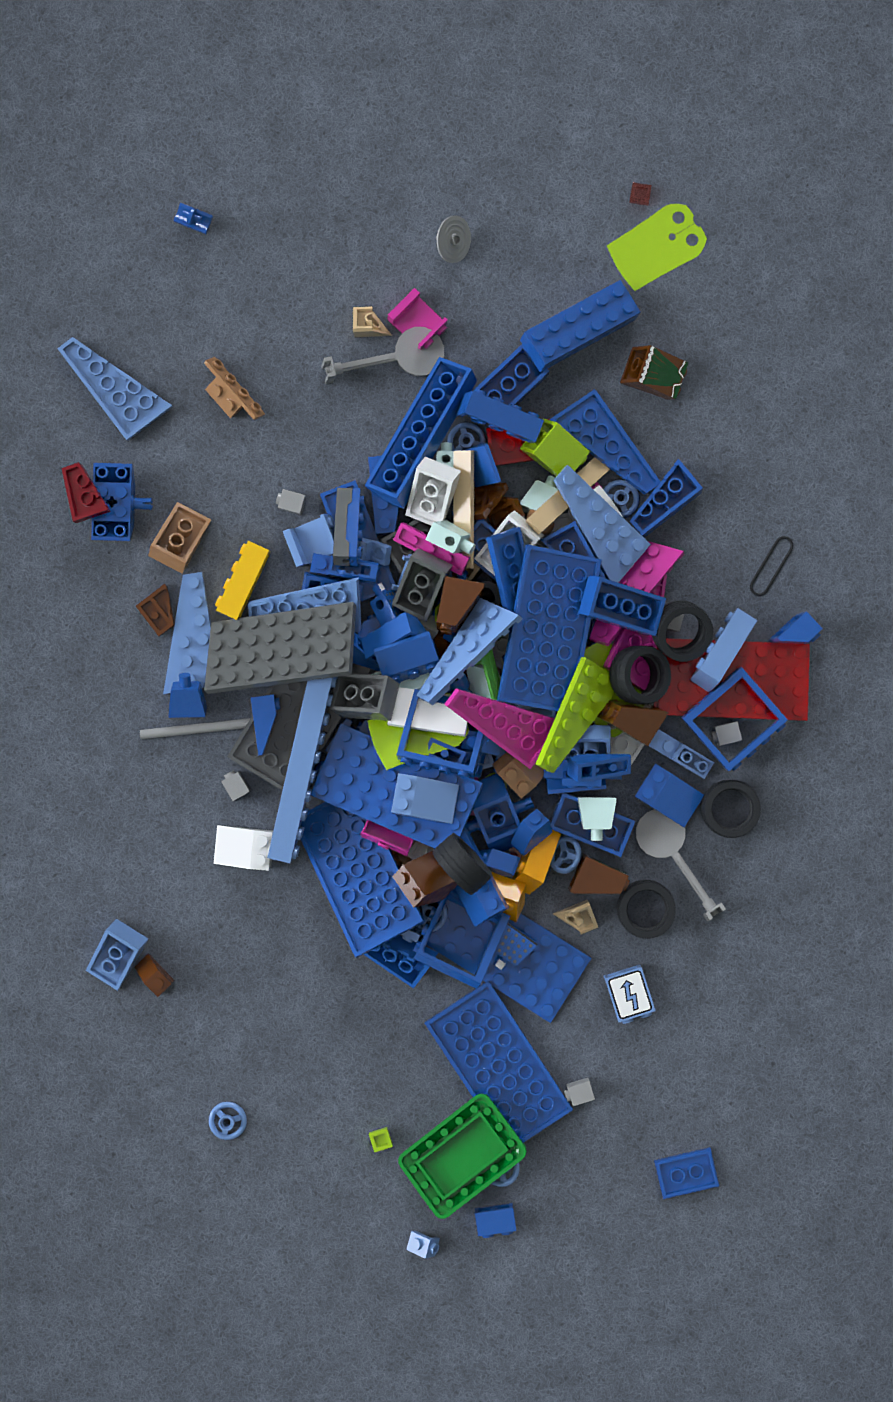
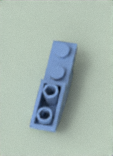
M659 729L649 744V747L703 779H705L714 764L713 761Z

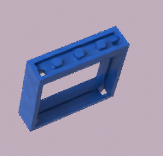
M738 667L681 717L727 771L731 769L733 771L742 764L740 762L742 759L751 757L756 752L755 748L760 744H766L771 739L770 735L775 731L777 733L786 726L785 722L788 720L742 667ZM743 678L778 720L728 762L692 720L738 680Z
M415 689L396 754L398 760L406 763V765H419L420 768L426 770L434 768L443 774H450L451 772L458 774L461 778H474L485 735L479 730L469 765L405 751L417 702L420 699L416 696L419 690ZM443 695L437 703L445 704L449 696Z
M453 889L444 900L438 901L437 908H432L428 916L431 918L429 925L425 923L421 935L424 936L422 941H417L413 949L416 952L413 959L477 989L484 978L510 916L502 912L489 919L497 923L476 973L472 976L423 952L446 901L449 900L464 907L456 890Z

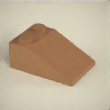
M177 502L152 542L148 556L183 574L211 519Z
M508 752L492 764L497 774L521 799L536 787L544 776V769L537 766L536 763L529 769Z

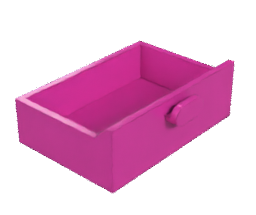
M369 820L366 821L361 832V837L377 843L382 848L391 849L408 856L414 839Z

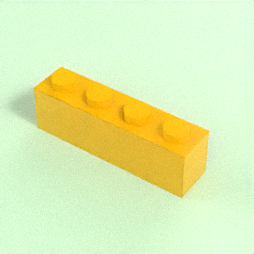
M250 541L242 545L239 552L241 557L239 561H235L231 569L233 572L231 579L227 578L223 589H225L224 594L219 596L215 603V606H217L216 611L235 620L241 618L271 551Z

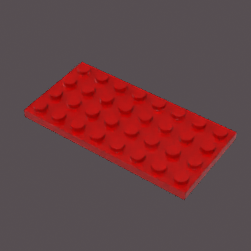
M666 638V642L674 648L688 645L693 640ZM744 641L721 681L715 687L738 667H742L788 720L808 721L810 644ZM704 652L697 659L687 662L676 661L667 657L671 667V683L665 695L660 700L654 702L653 706L668 712L667 716H683L710 693L690 681L697 669V663L707 653ZM743 678L738 680L697 716L778 720Z

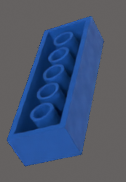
M619 280L525 331L520 341L539 372H542L635 321L641 311L622 281Z

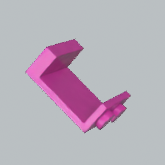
M415 288L387 317V320L402 334L413 327H426L432 330L418 344L420 350L423 347L428 349L434 342L432 338L436 334L442 335L447 329L448 320L446 318L442 320L420 298V292Z

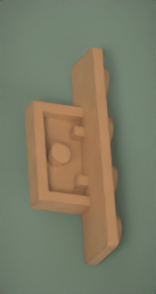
M213 357L204 362L216 376L205 390L230 418L234 417L242 407L254 420L263 417L265 413L261 406L249 396L248 391L241 387L236 381L235 376L227 371L219 359Z

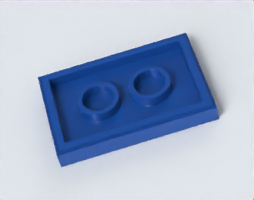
M710 1147L654 1160L663 1199L719 1186Z

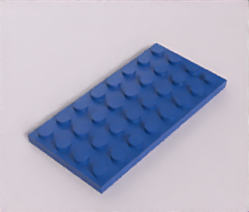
M528 544L525 545L513 613L518 614L523 619L519 623L515 622L510 627L497 701L553 711L559 710L581 657H584L591 618L580 615L578 612L588 576L599 577L602 559Z
M340 724L311 791V796L432 848H436L452 833L461 838L483 783L470 777L461 778L458 774L451 772L450 774H443L434 768H431V770L422 769L416 764L406 765L405 763L386 770L376 752L371 736ZM398 773L459 785L453 824L391 813Z
M323 802L309 810L305 821H302L301 826L304 827L301 841L354 956L358 958L420 925L425 920L419 908H413L392 877L400 868L391 849L387 850L378 846L377 843L361 837V832L367 819Z
M447 900L445 903L448 912L446 922L439 930L432 932L427 945L475 975L497 923L487 920L475 927L464 907ZM520 913L517 922L510 919L508 921L537 941V947L517 966L508 962L503 970L493 964L499 954L494 952L483 981H489L494 988L551 1023L591 960V957Z
M489 981L483 983L477 989L469 992L424 1022L472 1097L480 1093L488 1095L522 1142L527 1141L573 1110Z

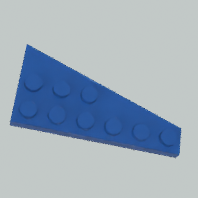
M595 389L550 419V421L559 423L587 448L591 455L642 494H647L659 485L660 480Z

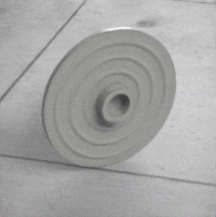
M460 216L446 218L440 225L436 236L438 252L446 262L457 263L467 255L470 248V228L467 222Z

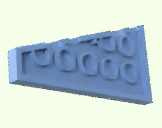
M72 337L57 348L127 441L173 407Z
M567 465L553 481L564 501L567 502L573 518L576 519L580 526L579 529L593 555L597 559H602L600 568L603 573H605L608 580L619 582L651 544Z
M203 572L185 574L182 577L163 694L171 693L172 684L179 681V674L190 673L191 681H199L202 688H205L211 622Z
M359 578L250 601L248 603L249 617L354 602L356 604L355 632L359 633L361 631Z
M480 598L416 696L434 705L450 689V685L457 678L460 680L465 675L463 672L469 666L473 667L495 646V641L502 635L506 636L510 632L508 629L515 622L519 623L523 618L518 614Z

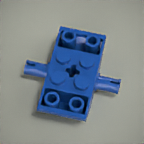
M93 463V483L111 512L92 518L91 540L131 541L135 509L152 510L153 505L151 504H153V499L135 498L133 464ZM114 499L117 501V504H114L112 507L110 502Z
M496 773L479 780V782L483 783V786L473 807L476 817L467 822L466 828L469 833L477 830L482 831L489 849L493 848L504 852L514 848L510 842L520 825L518 813L534 808V804L530 796L515 803L511 802L502 778ZM498 814L499 818L495 819L494 815Z

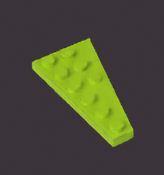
M581 657L537 759L536 765L548 772H555L615 694L609 680L610 673L588 658Z

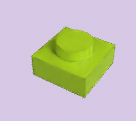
M388 1127L369 1132L374 1153L393 1147Z

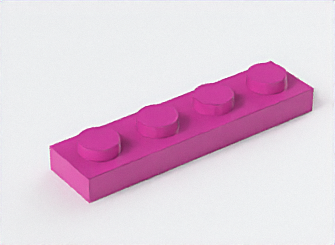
M404 522L400 524L393 539L395 542L413 551L419 548L452 564L451 571L463 575L471 557L462 552L451 553L425 540L427 534Z

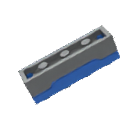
M337 488L333 546L334 565L357 566L358 559L362 557V547L358 546L359 541L363 539V530H359L360 524H363L364 514L360 513L361 507H364V496H361L360 488Z

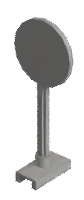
M413 327L406 330L398 338L394 353L346 363H334L332 356L324 358L321 367L325 369L327 375L325 384L333 383L336 375L342 374L344 371L397 361L406 373L414 376H427L430 374L438 358H444V345L436 334L432 338L434 340L432 345L428 349L423 347L420 350L418 344L432 330L426 327Z
M655 809L647 812L639 820L636 827V839L640 848L646 854L655 858L671 856L702 900V905L706 909L703 916L707 921L711 920L712 916L726 910L722 903L716 905L713 899L709 898L678 852L685 840V827L680 826Z

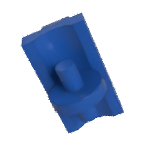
M180 203L173 221L207 234L213 215Z

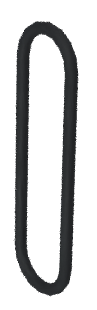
M781 536L773 544L751 581L750 590L754 595L762 596L768 592L793 549V542L789 537ZM781 539L788 540L790 542V549L767 588L762 593H756L753 590V584L777 543Z

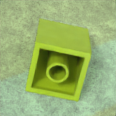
M542 419L544 422L536 442L528 443L525 441L520 450L555 477L567 465L576 471L579 465L586 461L590 451L559 423Z

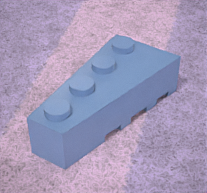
M739 608L733 613L731 611L724 619V622H726L723 628L720 627L716 632V640L714 643L711 642L706 650L707 654L699 660L696 665L697 669L690 681L707 692H710L721 681L757 622L756 619Z

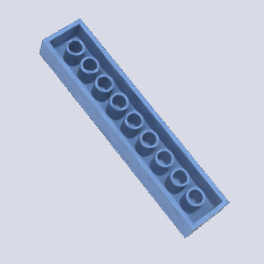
M338 677L307 681L267 857L269 859L291 863L293 859L298 857L300 846L297 845V842L302 838L304 827L301 825L308 815L309 808L305 807L312 797L310 785L316 779L317 770H314L321 758L322 752L318 750L319 746L324 744L326 733L323 732V728L329 722L330 714L327 711L328 707H331L333 699L331 693L332 689L336 687Z

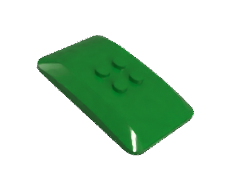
M480 1093L399 1156L398 1163L437 1218L445 1219L524 1159L527 1154V1148L491 1098L484 1093Z

